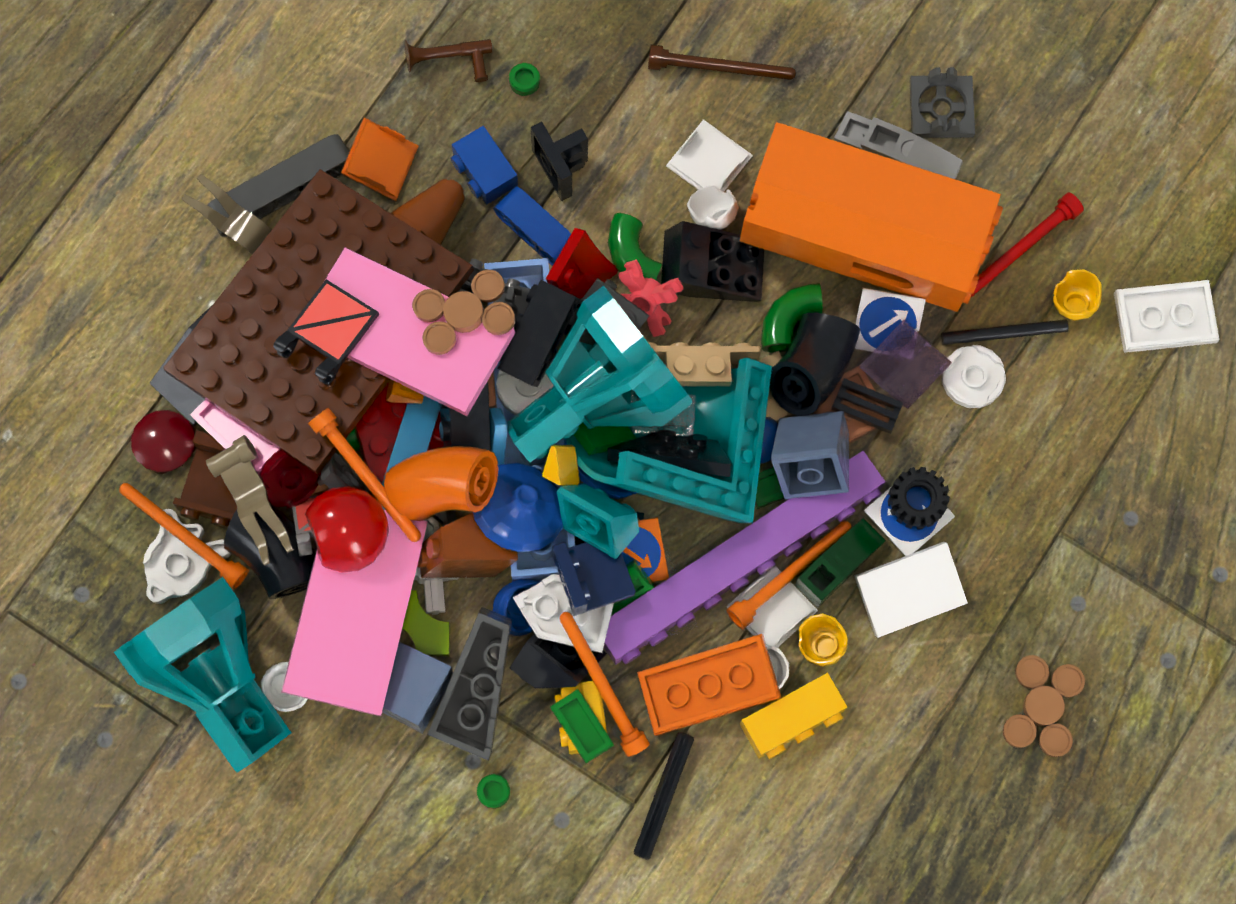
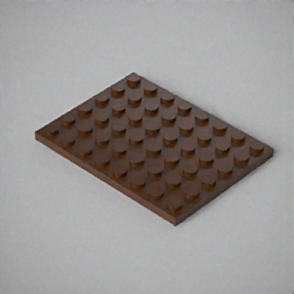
M319 169L163 367L164 371L317 475H319L337 449L327 436L322 437L320 433L316 434L308 423L329 407L337 417L335 419L338 423L337 429L346 439L391 380L346 358L332 383L325 385L319 381L315 370L327 357L298 340L289 358H283L278 355L277 350L273 347L276 339L289 329L321 287L344 248L431 289L437 290L448 297L457 293L474 271L470 263Z

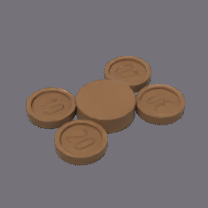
M494 270L480 271L474 276L471 283L473 293L468 291L457 292L451 295L446 302L443 295L434 289L423 290L414 297L412 308L418 319L424 322H433L444 314L446 322H434L424 330L422 339L424 346L429 352L436 355L448 353L456 343L455 331L460 333L471 332L478 328L481 323H483L484 328L489 333L494 335L506 334L513 328L516 318L511 306L504 302H494L502 296L505 290L504 280L498 272ZM481 301H482V302H486V303H489V302H494V303H491L490 305H488V306L484 309V308H483V305H482V303H481Z
M1026 656L1018 662L1015 675L1022 686L1033 690L1026 695L1023 702L1025 715H1014L1004 723V739L1015 748H1024L1030 745L1036 737L1035 725L1046 726L1039 735L1040 748L1048 756H1063L1071 749L1073 738L1065 726L1054 723L1064 713L1065 704L1063 697H1074L1083 690L1085 685L1084 675L1078 667L1065 664L1053 672L1051 677L1052 687L1042 686L1049 676L1048 665L1038 656Z

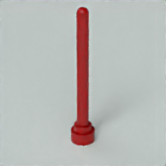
M1070 192L1062 196L1057 201L1058 205L1055 206V211L978 275L979 279L971 297L1063 220H1074L1084 211V207L1079 199Z

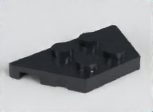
M660 430L608 448L607 461L618 462L620 452L630 451L697 473L731 476L732 463L719 442L707 439V436L702 434L680 436L671 430Z

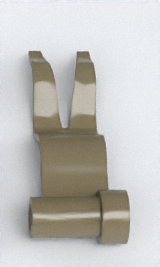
M200 174L197 178L199 182L214 195L229 217L226 218L213 208L186 194L181 199L200 212L217 229L253 254L272 229L255 215L238 205L219 186Z
M243 435L234 440L232 446L207 459L206 465L214 477L221 475L236 502L240 521L254 540L265 566L270 563L268 545L265 535L256 520L255 512L274 531L287 553L294 549L284 525L268 501L265 485L251 462L258 458L257 452L248 437Z

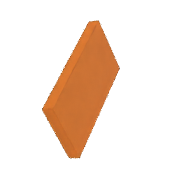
M763 634L637 672L655 736L782 698Z

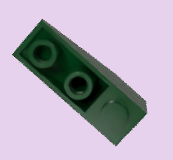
M862 518L797 579L795 586L817 608L820 607L886 540Z

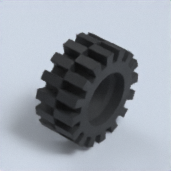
M913 467L906 473L905 471L902 472L894 481L888 494L890 495L888 506L891 505L892 507L890 510L892 516L896 515L898 517L896 521L900 524L903 521L907 524L906 527L910 529L913 526H916L917 529H923L924 526L930 527L936 521L938 522L948 508L947 504L950 500V496H947L949 488L948 485L944 486L943 482L945 480L943 477H936L935 474L937 472L934 470L927 472L926 467H920L919 470H915V467ZM913 487L926 489L931 497L930 505L923 510L912 508L906 498L909 489Z

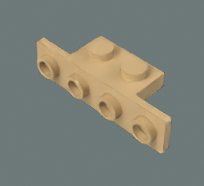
M648 342L681 386H730L732 382L731 364H739V359L747 357L758 361L761 354L760 346H752L749 343H738L734 346H720L718 343L689 346L687 343L678 342L670 346H657L656 343Z

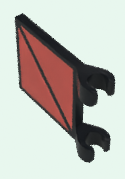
M326 279L289 329L276 339L273 347L277 350L278 355L283 358H289L298 340L327 357L316 368L315 374L320 382L329 385L334 380L342 363L379 316V312Z

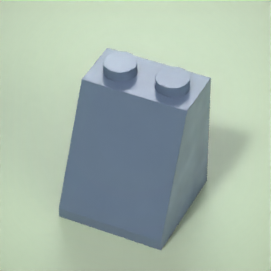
M843 411L779 418L771 461L785 499L849 492V429Z
M399 642L382 712L423 734L444 696L453 674L452 667Z

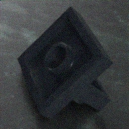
M540 122L531 127L532 151L558 197L563 201L572 196V173L583 168L585 162L588 161V138L581 128L553 142L543 122Z

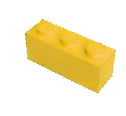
M826 673L742 719L740 726L757 757L761 758L767 755L770 760L786 751L784 747L786 743L795 739L799 744L815 735L812 730L815 727L824 723L826 728L842 720L843 716L841 713L847 709V705L830 675Z

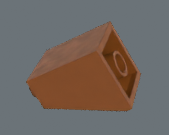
M473 512L439 528L423 542L417 567L420 568L421 578L495 577L518 560V552L504 549L488 539L475 522Z

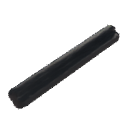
M679 732L676 736L634 849V855L645 860L651 858L694 742V737L689 734Z

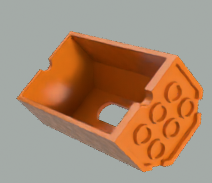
M776 122L755 182L750 206L747 208L740 242L903 295L926 299L925 302L958 312L962 303H969L979 279L977 274L980 266L983 265L985 257L991 248L994 238L992 234L1003 210V207L998 205L1001 194Z

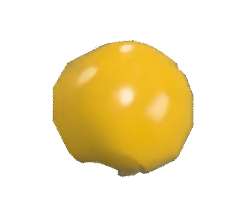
M1085 269L1068 271L1064 279L1055 286L1053 293L1054 307L1060 315L1073 321L1091 317L1101 305V282L1095 274Z
M823 613L812 615L800 625L798 629V646L801 654L810 663L822 667L836 664L846 653L848 636L845 628L835 617Z

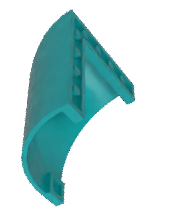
M581 342L587 351L592 347V345ZM748 357L739 359L738 368L731 369L732 382L730 386H682L692 399V404L664 426H628L636 438L660 430H671L680 436L702 434L707 436V439L717 440L732 463L730 477L697 473L630 451L620 452L618 462L607 461L608 451L588 455L574 435L566 439L567 445L575 447L578 466L587 475L599 482L727 521L753 523L772 366ZM611 361L604 366L609 374L617 370ZM634 390L621 394L628 403L641 400Z

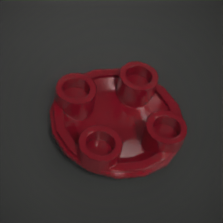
M170 410L154 411L144 416L135 426L131 436L132 452L136 460L146 469L152 470L157 474H165L183 466L196 449L193 444L195 432L189 421L181 414Z

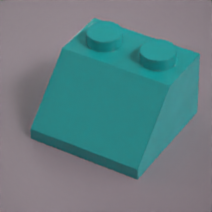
M585 483L562 486L557 490L563 529L612 558L617 559L639 533L638 516L635 510L628 504H620L609 498L603 490L599 488L594 489Z

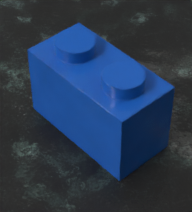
M484 125L452 144L453 156L450 159L454 167L460 174L464 172L470 180L467 184L472 194L476 198L481 197L486 205L509 192L515 186H518L516 172Z

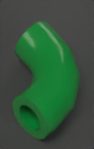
M615 213L610 223L607 242L614 266L619 272L626 271L624 266L626 262L637 259L644 278H652L657 281L662 263L647 257L640 249L639 237L643 223L631 215Z
M820 283L790 289L773 302L763 319L761 336L763 351L770 353L787 351L793 341V330L797 322L802 319L803 314L822 313L823 301Z

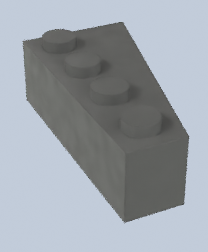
M481 607L427 734L488 761L492 754L512 619Z

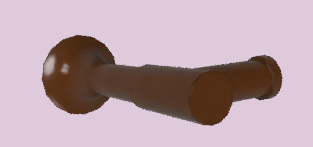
M490 39L430 48L413 47L405 40V56L409 73L411 68L421 61L454 56H471L475 82L488 80L483 54L492 53Z

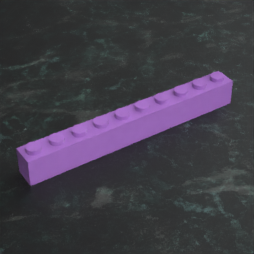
M861 451L849 459V492L788 499L612 615L604 649L615 665L621 661L625 665L641 655L639 649L648 643L652 647L659 644L668 637L666 631L675 625L679 629L686 626L696 618L693 615L695 612L703 607L706 611L710 610L722 601L720 597L722 594L730 589L735 593L749 583L747 579L749 576L757 571L760 575L766 573L776 565L775 559L783 554L786 557H790L803 547L801 542L811 536L813 540L819 538L829 530L828 524L836 519L839 522L846 520L856 512L854 507L864 501L868 505L882 495L880 490L884 486L885 480L866 453Z

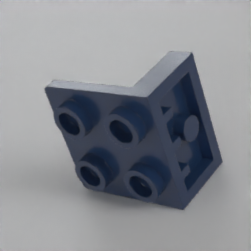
M565 542L552 546V557L573 616L635 595L636 591L622 553L617 559H614L587 542L567 548Z

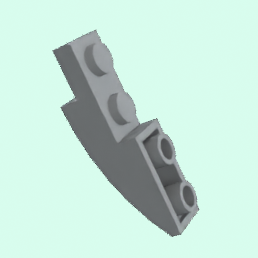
M849 111L846 112L834 137L837 142L952 179H956L963 164V160L907 130L875 117L870 120Z

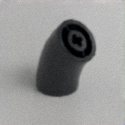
M803 314L790 347L771 370L769 388L773 398L780 407L791 414L806 416L816 411L828 399L842 379L855 350L861 330L856 324L829 314Z
M271 505L273 511L284 525L294 549L287 553L274 531L257 512L254 513L268 545L270 563L264 566L259 550L240 521L236 509L226 531L224 549L237 556L254 571L264 586L269 599H278L307 590L316 553L312 548L311 555L299 556L295 525L283 513Z

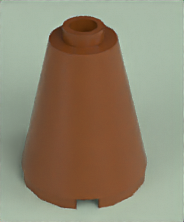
M442 179L392 211L391 214L441 245L465 201L464 190L457 181Z

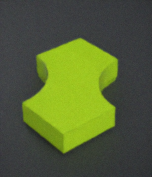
M411 590L402 630L411 637L416 650L429 656H450V623L436 620L426 614L419 603L417 590Z

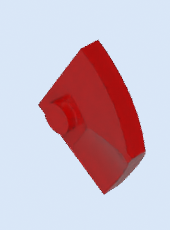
M574 228L548 273L546 280L549 284L582 299L597 278L605 283L607 279L615 276L618 270L600 252L586 230Z

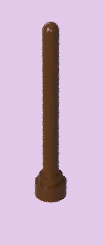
M651 44L648 69L660 71L661 68H667V65L787 80H792L796 76L795 69L791 67L669 53V50L663 49L661 45Z

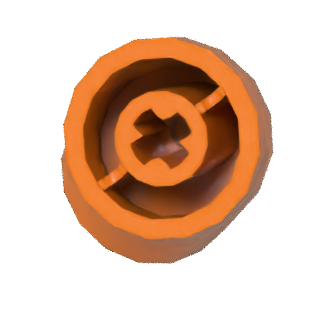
M452 446L421 452L402 460L390 468L385 474V492L392 506L401 515L414 521H423L439 512L447 510H464L476 513L488 504L494 493L498 477V461L493 452L475 447Z

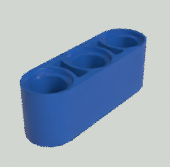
M515 186L493 210L511 230L542 258H548V263L553 266L571 233L524 190Z

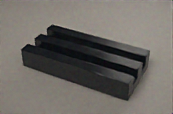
M844 378L831 410L836 412L843 411L844 415L891 434L903 402ZM846 390L856 393L870 400H873L887 407H890L894 410L890 411L876 404L863 400L859 397L847 393ZM843 399L847 402L860 406L861 408H864L866 410L872 411L881 416L889 418V422H884L880 419H877L863 412L841 404V401Z

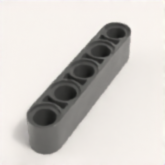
M338 134L330 135L226 193L242 208L257 218L262 219L296 200L319 169L334 178L341 175L349 150ZM216 198L207 204V206L213 208L226 218L229 217ZM217 229L220 236L227 237V235Z

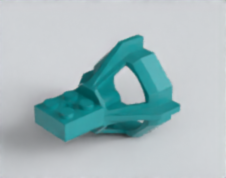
M604 285L582 302L576 313L578 319L550 367L545 372L554 386L507 422V431L513 443L529 463L548 455L551 446L560 439H567L575 434L582 422L589 429L595 426H664L692 404L690 396ZM585 329L596 341L588 351L579 341ZM609 361L617 368L611 374L604 367ZM634 390L641 400L628 403L621 394Z
M224 577L186 600L114 652L138 685L185 704L196 712L195 715L236 773L256 761L292 733L254 680L256 678L255 672L252 673L248 657L245 611L240 605L239 598ZM217 632L220 645L215 649L211 650L209 648L188 663L189 667L182 672L171 665Z

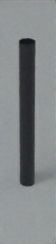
M1067 319L942 332L941 341L942 345L1062 333L1068 332L1069 326Z

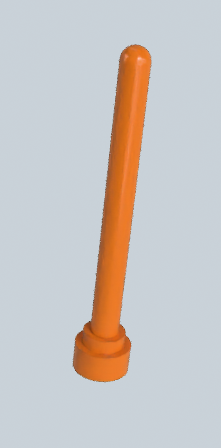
M328 407L308 423L316 434L320 433L322 437L327 436L408 539L412 542L419 541L421 538L420 531L410 519L401 515L392 506L386 495L385 487L337 429L338 423L335 421L337 417Z
M123 483L120 486L119 491L124 497L220 571L219 576L224 577L232 590L238 588L245 580L249 569L240 562L235 563L232 560L228 562L129 483Z
M848 521L839 523L749 600L743 599L741 602L736 601L726 610L731 620L740 629H745L754 621L753 617L756 615V610L852 528L851 523Z
M563 612L560 615V622L622 733L620 745L627 757L642 752L650 745L643 731L639 732L637 727L633 728L572 614Z

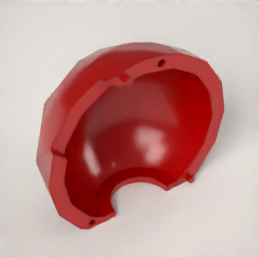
M351 486L331 488L318 495L306 510L305 515L317 544L321 564L327 569L341 573L359 571L372 564L385 548L389 533L387 516L381 503L364 490Z

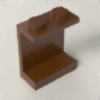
M196 430L193 439L196 452L181 498L175 497L173 504L180 511L179 515L185 518L199 520V516L212 519L211 524L227 529L237 509V505L221 475L214 477L206 465L207 459L225 450V448L209 433Z

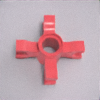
M637 259L626 262L624 265L626 271L620 272L618 276L631 293L620 295L649 315L647 322L653 337L664 335L666 330L663 326L670 325L672 320L662 310L660 304L677 301L676 293L682 292L684 289L680 280L675 278L660 284L655 279L644 278Z

